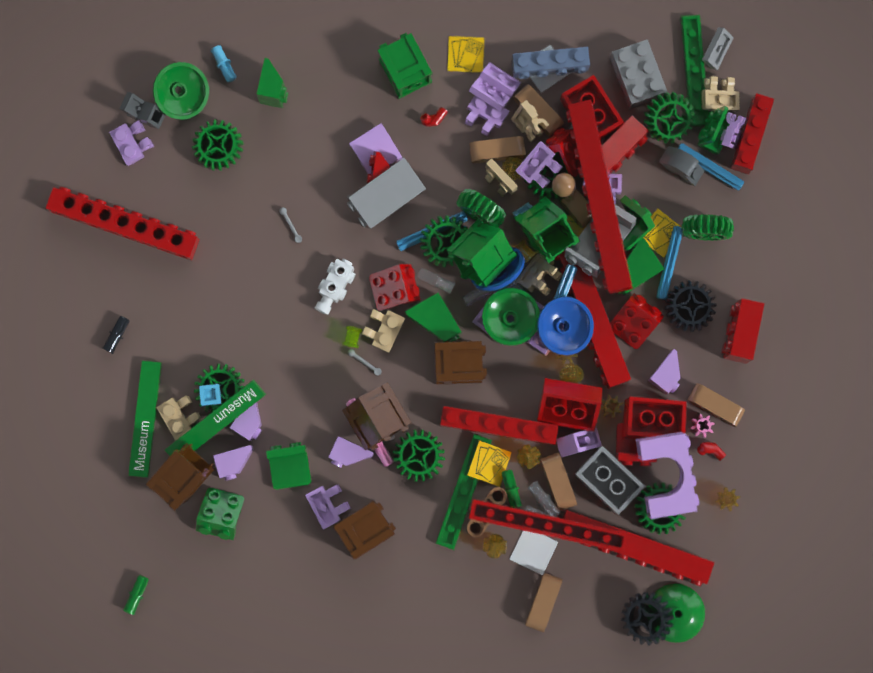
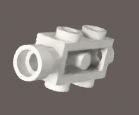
M336 259L335 263H330L327 269L329 274L326 280L322 279L318 287L319 293L323 297L315 306L317 311L328 315L332 302L337 303L338 300L342 301L347 293L345 287L347 283L351 284L356 275L353 273L354 267L350 261ZM343 268L344 273L338 274L337 270ZM330 285L336 287L334 291H330L328 288Z

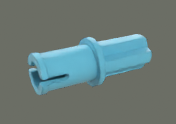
M221 45L215 46L211 49V53L217 62V68L221 70L227 82L234 81L236 75L230 65V59H227Z

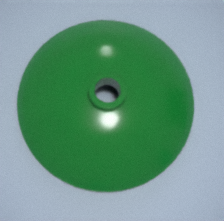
M171 63L161 69L154 80V101L158 108L171 118L180 120L192 118L203 110L208 101V81L203 72L190 63ZM179 86L180 92L176 93L175 88Z
M516 288L502 289L494 293L485 303L482 313L483 326L487 334L494 341L507 346L520 345L527 342L536 333L540 310L534 298L527 292ZM512 316L514 321H507V317Z
M668 584L654 592L656 598L662 596L661 602H668V605L665 606L666 609L672 608V611L668 614L674 616L673 620H669L674 625L672 628H668L671 633L665 635V640L680 643L690 640L697 635L705 620V607L700 596L692 588L682 584ZM650 604L647 605L649 606L650 610L658 611L654 606ZM680 610L681 616L675 617V611ZM648 616V617H647V620L650 621V619L653 618V617H655V616H651V617ZM661 617L656 620V631L661 626Z

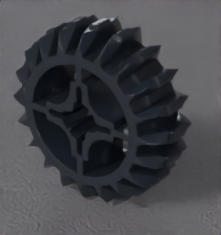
M691 280L687 281V287L684 282L680 283V288L675 285L673 287L675 292L669 291L668 293L671 298L665 299V302L670 303V305H666L664 308L671 310L666 316H673L670 323L672 324L677 321L678 323L675 327L678 329L683 325L682 331L684 332L688 326L690 332H694L695 327L698 331L702 330L701 324L707 327V321H713L710 315L716 314V311L711 309L717 306L716 303H711L715 296L709 297L708 294L711 293V289L705 292L706 285L703 284L699 288L698 281L693 286ZM683 292H687L685 302L676 304L678 296ZM693 292L701 296L704 303L697 301ZM689 301L691 302V305L697 306L696 308L694 307L692 311L690 310V307L685 306L689 304ZM705 309L703 317L695 321L696 311ZM677 310L685 312L688 321L683 319Z
M643 592L642 595L637 593L635 598H629L630 603L624 604L626 609L622 610L621 613L626 615V617L621 618V621L626 622L623 629H629L627 635H634L633 641L639 639L641 645L646 641V644L650 646L652 642L658 644L660 640H665V635L671 633L668 628H672L674 624L669 622V620H673L674 616L668 614L672 611V608L666 609L665 606L668 605V602L662 603V596L656 598L654 592L650 596L648 592ZM646 603L654 606L658 611L650 610ZM638 606L639 617L634 620V612ZM645 616H646V617H648V616H649V617L655 616V617L651 618L650 621H649V620H647V621H646V620L640 621V620L644 619ZM661 617V626L656 631V620ZM637 626H643L649 634L641 631Z

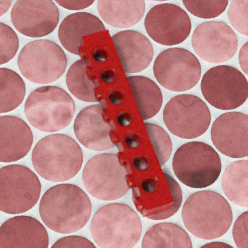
M62 186L59 189L53 187L45 208L49 212L173 255L193 260L200 240L195 232L185 229V232L180 231L177 226L167 223V226L160 224V220L149 217V220L142 218V214L131 211L130 214L125 212L123 207L113 205V207L107 206V202L100 199L92 201L88 199L89 196L79 192L77 195L72 194L70 189ZM74 200V205L71 208H66L67 201ZM92 206V211L89 214H84L85 207ZM109 212L110 217L107 220H102V214ZM123 218H127V225L123 227L119 226L120 220ZM141 224H145V231L142 233H138V226ZM157 231H164V235L162 238H155V234ZM175 237H182V242L179 245H173Z

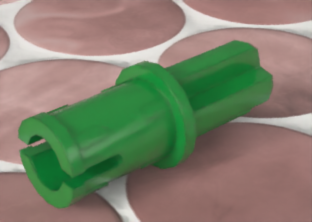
M505 470L502 472V477L510 507H521L522 504L518 493L519 487L516 485L513 471Z
M142 575L137 577L132 591H129L130 596L123 609L124 612L135 615L140 600L144 598L142 595L149 581L147 577Z

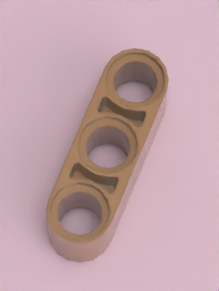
M529 84L513 97L519 106L527 100L529 104L535 107L538 114L537 118L544 119L549 124L546 129L538 125L547 136L550 137L564 125L560 116Z
M522 136L475 141L469 144L472 163H486L491 158L494 161H503L526 156L524 137Z
M696 383L687 399L693 405L733 427H737L745 412V409L699 383Z
M559 452L540 458L558 511L576 506V498Z
M500 487L493 488L484 499V502L503 505L507 498L506 491ZM494 491L502 492L503 499L500 502L493 500L492 494ZM470 519L467 524V532L473 537H478L483 534L490 523ZM474 522L479 523L481 526V530L477 534L470 531V525Z
M545 572L543 573L525 626L544 633L563 579Z

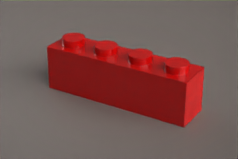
M758 93L752 98L746 116L747 121L743 126L730 169L749 174L753 170L774 102L773 98Z
M633 116L602 145L608 176L613 171L616 173L623 165L622 161L625 158L630 159L635 153L634 149L638 145L641 147L648 139L647 134L649 130Z

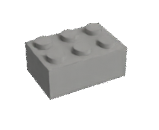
M648 39L612 51L610 60L629 109L651 102V99L658 100L657 95L659 94L664 98V93L667 92Z
M603 446L599 447L574 474L615 515H619L645 487Z

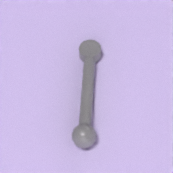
M280 208L279 212L286 219L295 236V241L301 243L302 237L296 232L286 213V208Z
M353 349L348 350L350 357H355L374 371L375 375L379 376L382 373L380 368L372 366L358 356Z

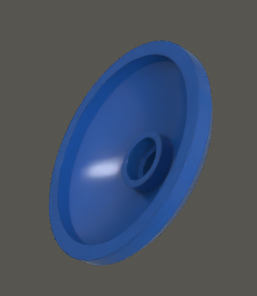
M511 247L517 257L487 287L478 286L474 283L475 281L471 280L473 285L483 291H495L511 284L523 270L525 259L522 252L515 247Z
M560 297L547 303L541 310L538 317L537 330L540 340L547 349L559 355H572L580 352L588 345L593 335L594 322L589 309L581 301L571 297ZM560 323L564 325L562 330L559 328Z

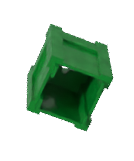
M404 33L400 35L401 39L389 45L384 43L377 50L380 56L378 61L398 99L432 83V71L412 33L408 35Z
M546 196L523 214H518L514 217L527 237L530 247L548 263L553 261L554 257L563 252L567 247L580 242L578 236L573 233L568 224L565 212Z
M478 219L447 249L449 253L448 258L453 259L460 270V277L465 280L469 278L475 281L476 285L485 287L517 257L501 228L493 227Z

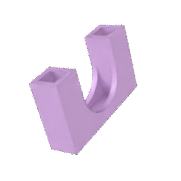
M677 432L636 439L638 459L644 461L668 457L676 462L680 471L679 481L673 490L665 494L644 497L647 516L654 519L697 511L699 498L694 492L696 479L691 472L693 459L688 452L690 439L686 436V433Z

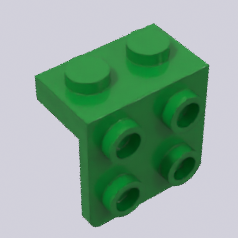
M723 106L710 111L705 118L706 125L698 135L699 142L697 145L716 155L720 154L723 146L721 145V135L724 129L727 130V127L730 125L726 120L728 107Z
M623 196L619 201L625 211L636 217L635 226L623 241L624 249L630 250L655 227V224L651 219V212L646 207L641 208L634 198L631 200L627 196Z
M301 442L290 443L288 448H282V445L271 446L270 450L266 451L274 489L291 488L311 483L306 445H301Z
M208 488L197 516L196 531L204 535L218 536L224 540H234L236 524L244 503V497Z

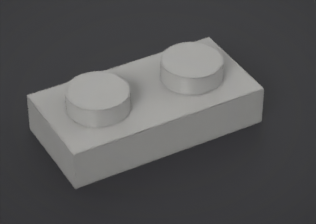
M718 27L702 60L711 69L718 70L734 37L725 28Z

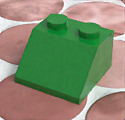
M264 58L257 89L258 100L260 104L282 108L283 103H287L288 100L287 87H285L282 78L270 60Z

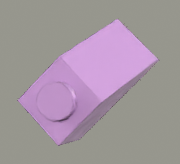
M675 349L667 355L648 380L664 394L674 393L680 385L677 383L680 380L678 355Z
M257 402L238 416L230 427L249 441H252L253 438L256 440L262 431L260 429L262 424Z
M595 428L594 432L585 430L556 439L561 458L602 446L597 428Z
M338 436L328 458L332 459V464L341 468L342 465L349 466L371 458L374 453Z
M248 445L214 455L219 478H225V481L237 478L236 474H240L254 450L253 446Z

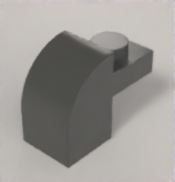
M127 92L119 108L127 113V116L157 129L160 128L165 114L157 105L146 102L131 92Z
M668 146L659 161L669 172L679 174L692 186H696L705 171L698 164L699 161L695 157L681 149Z

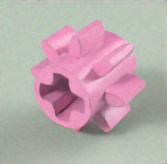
M699 414V420L692 419L694 426L690 427V429L696 431L694 436L702 434V437L706 438V432L713 433V430L710 428L715 423H710V416L703 418L702 414ZM705 422L704 426L706 429L700 430L698 423Z

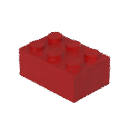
M592 75L562 93L560 101L565 109L569 111L568 105L591 99L600 140L617 131L624 124V121L596 77Z
M742 298L731 306L729 316L732 319L731 324L728 323L725 334L728 335V338L722 347L723 359L745 364L753 360L765 303Z
M545 378L538 407L537 422L594 432L602 403V388Z
M629 396L624 400L623 438L641 439L677 432L685 433L687 401Z

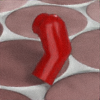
M440 107L435 115L424 113L420 117L421 123L426 127L437 126L447 115L448 111Z
M703 442L697 447V452L700 455L704 456L706 453H712L719 461L726 456L723 450L714 442Z

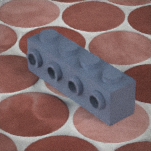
M588 47L515 53L512 55L513 78L527 79L531 76L546 77L552 74L561 76L574 72L575 74H581L588 71L590 67Z

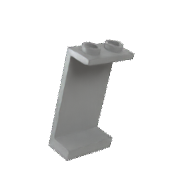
M402 157L396 161V164L354 194L347 196L349 200L347 205L353 212L357 211L360 216L358 220L361 225L371 229L426 188L406 159Z
M615 205L621 236L624 241L635 226L636 217ZM589 222L578 237L580 242L572 245L571 248L567 247L564 257L570 264L582 268L583 272L587 275H593L597 278L601 272L598 263L601 255L600 252H596L594 241H597L596 233H592Z

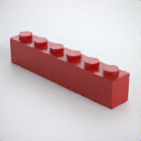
M443 406L440 427L548 445L556 444L559 426Z

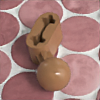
M568 173L556 175L552 181L554 193L564 197L560 200V204L578 226L584 228L592 220V214L588 215L586 204L588 202L576 190V182L572 175Z

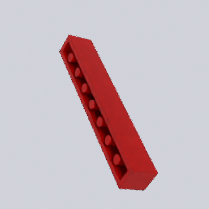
M565 250L554 257L555 261L559 260L561 265L559 272L562 275L566 266L570 264L564 257ZM574 265L577 267V271L568 295L585 304L592 315L594 330L592 338L588 343L589 350L593 349L595 354L593 361L596 368L600 367L602 373L600 375L601 382L608 389L631 380L630 374L592 275H587L583 272L582 268Z
M475 499L472 500L468 518L623 553L625 552L628 533Z
M565 510L562 519L628 533L624 553L600 547L598 548L599 551L607 554L613 551L617 553L616 557L624 560L630 557L635 559V564L646 567V564L654 566L653 570L663 574L665 570L672 572L671 576L683 580V577L691 579V584L700 587L702 583L708 584L715 562Z

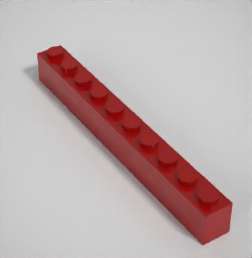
M591 99L568 105L569 111H566L568 123L572 122L573 129L570 130L572 141H576L577 144L574 152L576 159H580L581 166L578 167L580 178L584 177L585 181L582 189L584 196H588L589 203L586 204L588 215L592 214L593 222H590L591 230L597 236V241H594L596 252H600L601 259L598 260L600 271L605 273V278L602 279L605 290L608 289L610 294L633 289L593 104Z

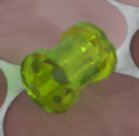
M346 326L347 333L342 345L358 349L359 335L363 330Z

